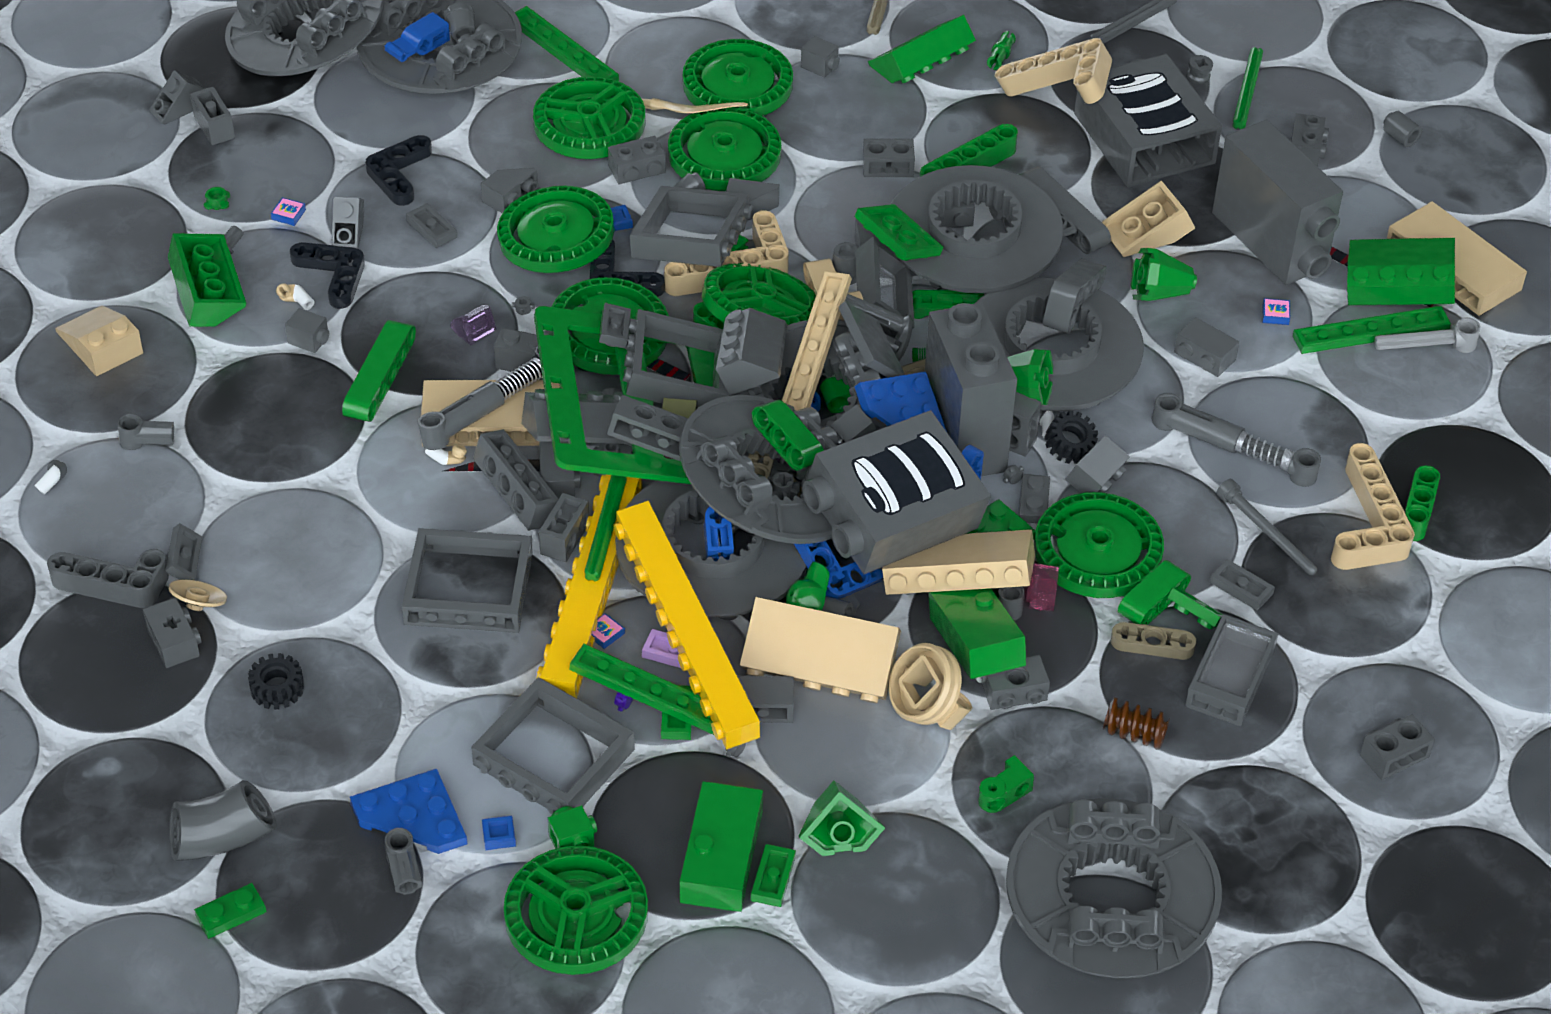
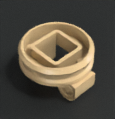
M920 643L907 649L898 658L889 679V696L894 710L900 717L921 725L938 723L941 728L952 730L972 710L971 702L960 692L962 682L960 666L955 656L949 650L930 643ZM934 679L936 684L921 699L913 684L926 687Z

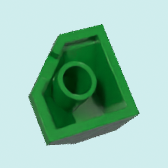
M833 780L814 802L801 829L799 838L822 856L835 855V852L844 851L862 852L869 848L883 832L885 826L856 797Z

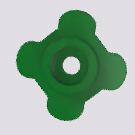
M212 187L206 191L205 209L220 210L229 207L228 198H230V193L224 188Z

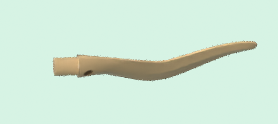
M656 98L642 99L645 109H667L678 113H698L748 105V103L733 102L691 106Z

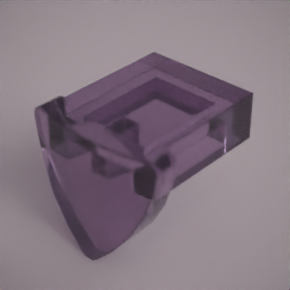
M485 304L465 315L455 318L450 324L452 330L470 346L482 337L497 330L490 306Z

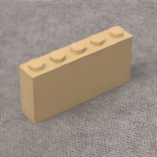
M1433 201L1389 226L1387 239L1455 238V298L1478 316L1522 290L1527 271Z
M424 380L421 416L428 412H439L487 382H496V380ZM537 380L533 384L526 386V388H522V391L511 395L510 398L507 397L504 405L451 436L447 446L458 444L477 446L481 433L502 429L506 431L517 446H539V441L535 440L521 422L525 392H535L536 389H544L543 380ZM551 382L552 388H560L559 383Z
M1032 530L963 534L886 565L882 568L886 595L1030 586L1035 559Z
M756 597L740 666L747 670L746 675L794 677L795 681L804 682L803 687L820 691L822 686L831 688L832 694L849 697L850 693L861 695L860 700L878 703V699L886 700L889 679L895 662L901 630L899 627Z

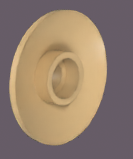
M176 580L169 585L170 593L185 602L186 607L191 610L201 611L203 607L221 606L227 600V595L221 589L208 583L195 580Z

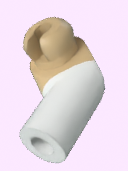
M282 283L276 289L279 298L285 302H298L305 310H309L314 306V300L300 285Z
M458 444L452 447V451L426 449L425 453L441 465H451L464 462L467 449L463 445Z

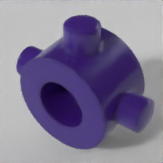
M618 692L614 700V704L618 706L617 710L622 712L624 709H628L633 698Z

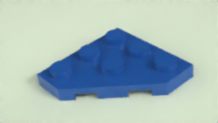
M926 371L860 382L854 386L862 411L870 418L876 417L886 424V427L931 410L946 431Z
M437 768L350 796L351 806L359 826L370 831L374 828L386 833L394 828L407 829L413 836V842L426 846L428 851L437 854L468 844L467 836Z

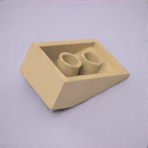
M1162 180L1102 221L1110 232L1111 242L1123 257L1137 254L1140 248L1154 249L1175 243L1195 229L1185 208Z
M104 306L91 310L55 328L60 337L96 377L143 354L139 330L125 315Z

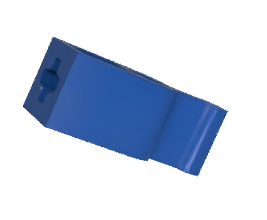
M432 12L407 26L400 38L385 45V51L400 62L406 61L409 56L415 53L425 55L450 41L449 23Z
M709 507L705 512L704 521L706 559L712 557L714 561H718L719 557H724L726 560H730V555L734 553L732 523Z

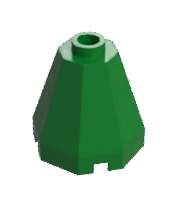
M1140 248L1138 253L1143 255L1141 259H1135L1131 278V290L1137 289V294L1132 295L1133 300L1153 301L1190 294L1191 289H1195L1197 275L1194 274L1192 267L1158 249Z
M1033 349L1008 356L1007 358L1017 378L1016 392L1041 401V405H1047L1053 382L1049 381V374H1053L1054 368L1051 350Z

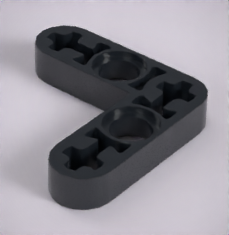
M417 135L371 154L366 158L367 174L396 205H409L414 200L413 186L399 170L429 157L432 154L431 139L424 135ZM395 155H405L402 158L393 157ZM386 178H395L393 181H384Z
M614 240L606 249V254L600 255L590 264L589 279L607 277L628 280L636 284L642 283L643 287L650 290L657 297L665 292L664 276L660 273L614 272ZM600 264H606L609 267L601 269L597 268L596 266Z
M306 242L294 244L290 248L292 264L300 268L335 271L328 289L329 303L337 309L350 306L365 267L363 252L352 247ZM323 256H333V258L329 260L321 259ZM343 276H352V277H353V278L350 279V280H341V279H340V278L343 277Z

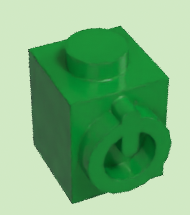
M582 805L575 808L571 806L561 807L550 817H547L548 833L555 849L579 845L594 847V833H597V826L593 816H587Z

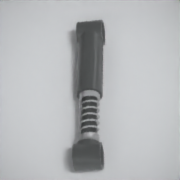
M1162 393L1156 397L1152 422L1156 428L1164 431L1175 429L1229 452L1236 453L1237 451L1243 453L1246 451V455L1253 454L1254 459L1260 457V461L1267 460V464L1273 462L1275 467L1280 465L1281 469L1287 471L1290 474L1291 481L1298 486L1309 487L1316 482L1321 457L1315 450L1301 448L1294 452L1286 448L1283 451L1280 449V446L1278 448L1273 447V443L1271 445L1266 444V440L1264 443L1259 441V437L1257 440L1253 439V435L1249 437V434L1245 432L1243 427L1183 404L1179 396L1173 393Z

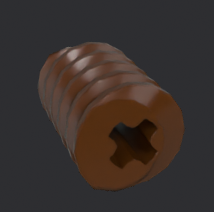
M1114 697L1108 708L1103 730L1108 725V734L1112 736L1119 729L1121 739H1125L1131 733V741L1134 743L1142 736L1143 746H1148L1154 740V748L1159 750L1164 742L1170 718L1165 722L1163 712L1161 711L1156 718H1152V708H1148L1143 715L1141 714L1139 704L1136 705L1133 711H1130L1129 701H1125L1120 708L1118 707V698Z

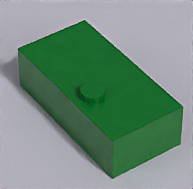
M991 588L928 592L930 619L970 679L1026 666L1025 635Z
M702 782L680 878V903L742 912L763 812V790Z

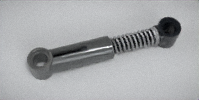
M538 346L535 349V356L529 362L522 364V366L511 371V373H507V375L496 380V382L489 381L441 411L428 412L419 417L418 426L423 447L428 450H440L446 447L450 442L449 438L504 405L507 397L510 398L511 395L522 391V388L524 389L526 386L536 382L537 379L543 378Z

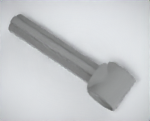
M1466 317L1451 325L1449 330L1376 336L1374 341L1375 348L1377 350L1452 344L1453 348L1457 351L1470 353L1477 347L1480 324L1477 320Z

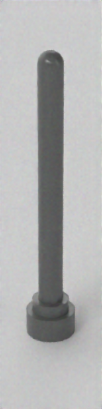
M1227 479L1219 486L1216 495L1225 503L1235 504L1308 575H1314L1317 572V567L1242 496L1241 487L1233 479Z

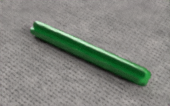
M1253 47L1250 50L1232 126L1235 129L1239 128L1241 130L1246 127L1263 55L1261 48Z
M611 475L584 571L585 578L588 581H598L600 579L617 517L616 511L619 510L627 478L624 476Z

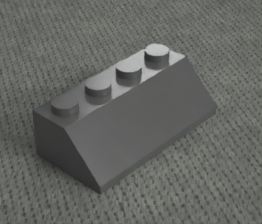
M752 308L743 311L735 310L725 317L716 371L730 396L780 378L788 326L785 320Z
M536 389L535 392H525L521 424L536 441L552 442L545 390ZM588 391L587 394H578L586 443L631 444L607 435L613 413L623 395L622 392H614L613 395H604V393L599 391ZM560 438V442H568V438Z

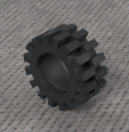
M1064 411L1059 416L1056 415L1048 427L1044 440H1047L1046 448L1052 447L1049 453L1052 456L1057 453L1058 457L1056 459L1059 461L1062 458H1066L1065 463L1070 464L1073 459L1074 464H1077L1098 441V438H1096L1098 430H1094L1096 427L1094 422L1088 423L1089 417L1086 416L1083 419L1081 418L1082 413L1077 412L1076 415H1073V411H1068L1067 414ZM1069 431L1074 433L1079 438L1080 443L1068 441L1062 432Z
M278 653V658H274L273 654H268L269 659L267 660L264 657L259 658V664L254 662L252 670L249 669L248 672L253 700L256 699L258 705L263 703L264 708L267 709L273 705L274 710L279 709L280 704H283L284 708L289 707V701L296 703L298 701L297 696L301 697L303 694L302 689H304L303 674L297 660L293 661V657L290 655L284 659V654ZM275 677L287 679L280 685L265 684L268 680Z

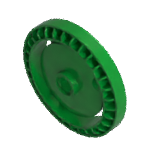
M726 39L699 48L687 59L683 67L682 84L685 95L694 106L733 102L748 103L747 106L736 108L746 109L763 116L777 110L790 97L793 90V69L789 60L770 45L748 39ZM774 73H775V74L777 75L779 81H778L777 84L772 88V86H773V84H774ZM729 107L728 111L736 112V109Z
M577 77L559 82L540 95L533 109V125L539 140L556 153L577 159L608 157V147L638 140L641 137L646 126L645 106L639 94L622 82L604 77ZM625 109L628 110V112L631 115V118L627 124V116ZM548 119L553 120V126L550 124Z
M730 107L736 109V112L728 111V108H726V111L716 109L692 113L680 120L672 129L668 139V159L671 167L681 178L687 173L692 174L696 172L702 178L705 189L726 191L730 178L763 182L776 171L780 163L782 145L778 130L763 116L736 107ZM687 141V151L689 157H687V155L684 153L682 149Z
M551 186L529 192L516 199L504 210L497 225L498 241L505 257L514 265L541 273L570 271L594 261L609 247L615 232L613 213L609 204L598 194L575 186ZM516 228L518 238L523 245L517 242L513 237Z
M743 263L722 265L710 271L704 280L701 295L703 303L723 323L725 322V317L735 310L743 311L748 308L785 320L787 325L806 321L809 319L816 298L815 292L799 279L771 267L769 269L762 268L761 265H758V267L751 266L750 264L742 266L741 264Z
M593 278L576 283L564 290L552 305L555 308L602 314L604 303L631 309V318L636 317L638 309L669 316L664 304L654 293L639 284L619 278ZM570 330L573 335L571 337L569 334L573 365L599 374H619L615 347L599 343L600 334ZM644 340L643 352L646 366L654 362L663 353L667 343Z
M1086 492L1063 498L1052 504L1043 513L1035 530L1034 551L1036 560L1044 573L1064 589L1087 597L1115 598L1125 596L1161 564L1164 553V538L1156 520L1148 511L1135 502L1114 494ZM1052 534L1059 538L1056 543L1060 556L1052 546L1050 539ZM1147 549L1145 558L1137 566L1133 567L1140 557L1141 550Z
M580 845L549 850L526 863L510 882L504 898L506 931L517 951L529 962L542 969L570 975L600 971L626 957L637 946L643 936L648 921L646 889L634 868L621 857L607 850ZM530 893L532 898L529 904V920L532 929L539 938L531 933L521 916L524 902ZM630 902L629 916L623 927L617 932L622 918L617 917L615 911L620 906H623L624 903Z

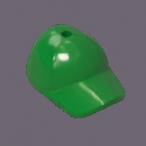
M812 562L804 579L797 580L790 586L786 604L822 611L830 575L828 569L818 562Z

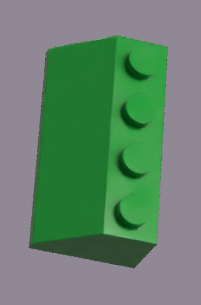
M961 15L939 24L868 61V64L889 82L894 83L901 80L903 84L914 79L915 72L919 71L920 74H923L933 69L932 64L937 61L938 64H942L952 59L950 54L955 52L956 55H959L969 50L968 45L976 41L965 15Z
M173 233L168 260L189 327H215L245 308L246 300L224 234Z

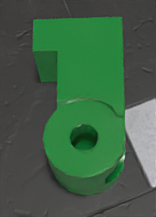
M1015 755L1005 761V770L999 773L996 777H988L980 783L979 806L989 813L1001 811L1033 791L1034 774Z

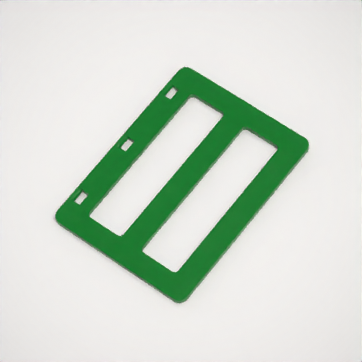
M548 306L537 307L534 313V322L556 465L562 469L691 484L685 474L681 461L665 458L662 454L632 444L633 454L587 448L568 330L600 334L602 314ZM544 330L551 331L552 335H544ZM644 336V340L670 343ZM685 346L694 383L713 387L714 353ZM615 347L623 395L654 406L651 400L626 395L627 382L623 381V376L626 369L624 362L628 350ZM643 352L641 370L647 372ZM551 382L559 383L560 388H552ZM560 438H568L569 444L560 443Z

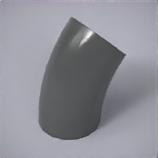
M245 780L211 796L188 801H176L171 808L169 823L172 857L175 861L195 860L238 849L275 830L277 827L276 818L262 793L253 784Z

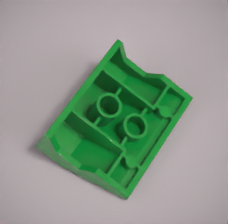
M1455 238L1350 240L1347 274L1348 305L1455 304Z

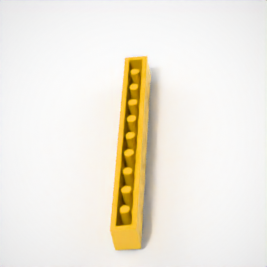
M607 474L602 475L600 478L599 491L601 492L600 495H595L592 507L594 513L593 516H588L586 522L587 535L581 537L579 544L580 556L574 558L572 574L574 575L572 579L568 578L566 582L565 595L567 596L565 600L560 601L558 617L560 618L558 622L554 621L552 625L551 644H546L544 651L545 664L544 666H539L536 679L539 677L576 699L584 676L569 670L570 663L583 643L593 647L595 639L591 634L592 631L597 629L598 620L596 619L604 613L619 565L615 547L616 534L613 528L600 579L598 581H588L585 578V567L611 475ZM626 477L627 481L619 510L625 509L630 501L642 491L641 478Z
M649 501L616 511L617 523L614 524L615 534L619 541H624V550L629 562L634 561L636 565L634 569L639 583L644 582L647 587L645 588L647 599L650 605L655 604L657 608L656 616L660 626H666L668 630L667 638L671 648H677L679 652V664L683 671L687 670L690 675L689 683L693 693H699L701 697L700 705L705 717L710 716L713 721L711 726L715 738L722 740L726 750L760 738V721Z

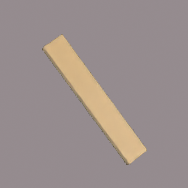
M824 271L782 398L784 403L793 406L797 411L811 406L841 314L839 306L845 301L852 280L849 274Z

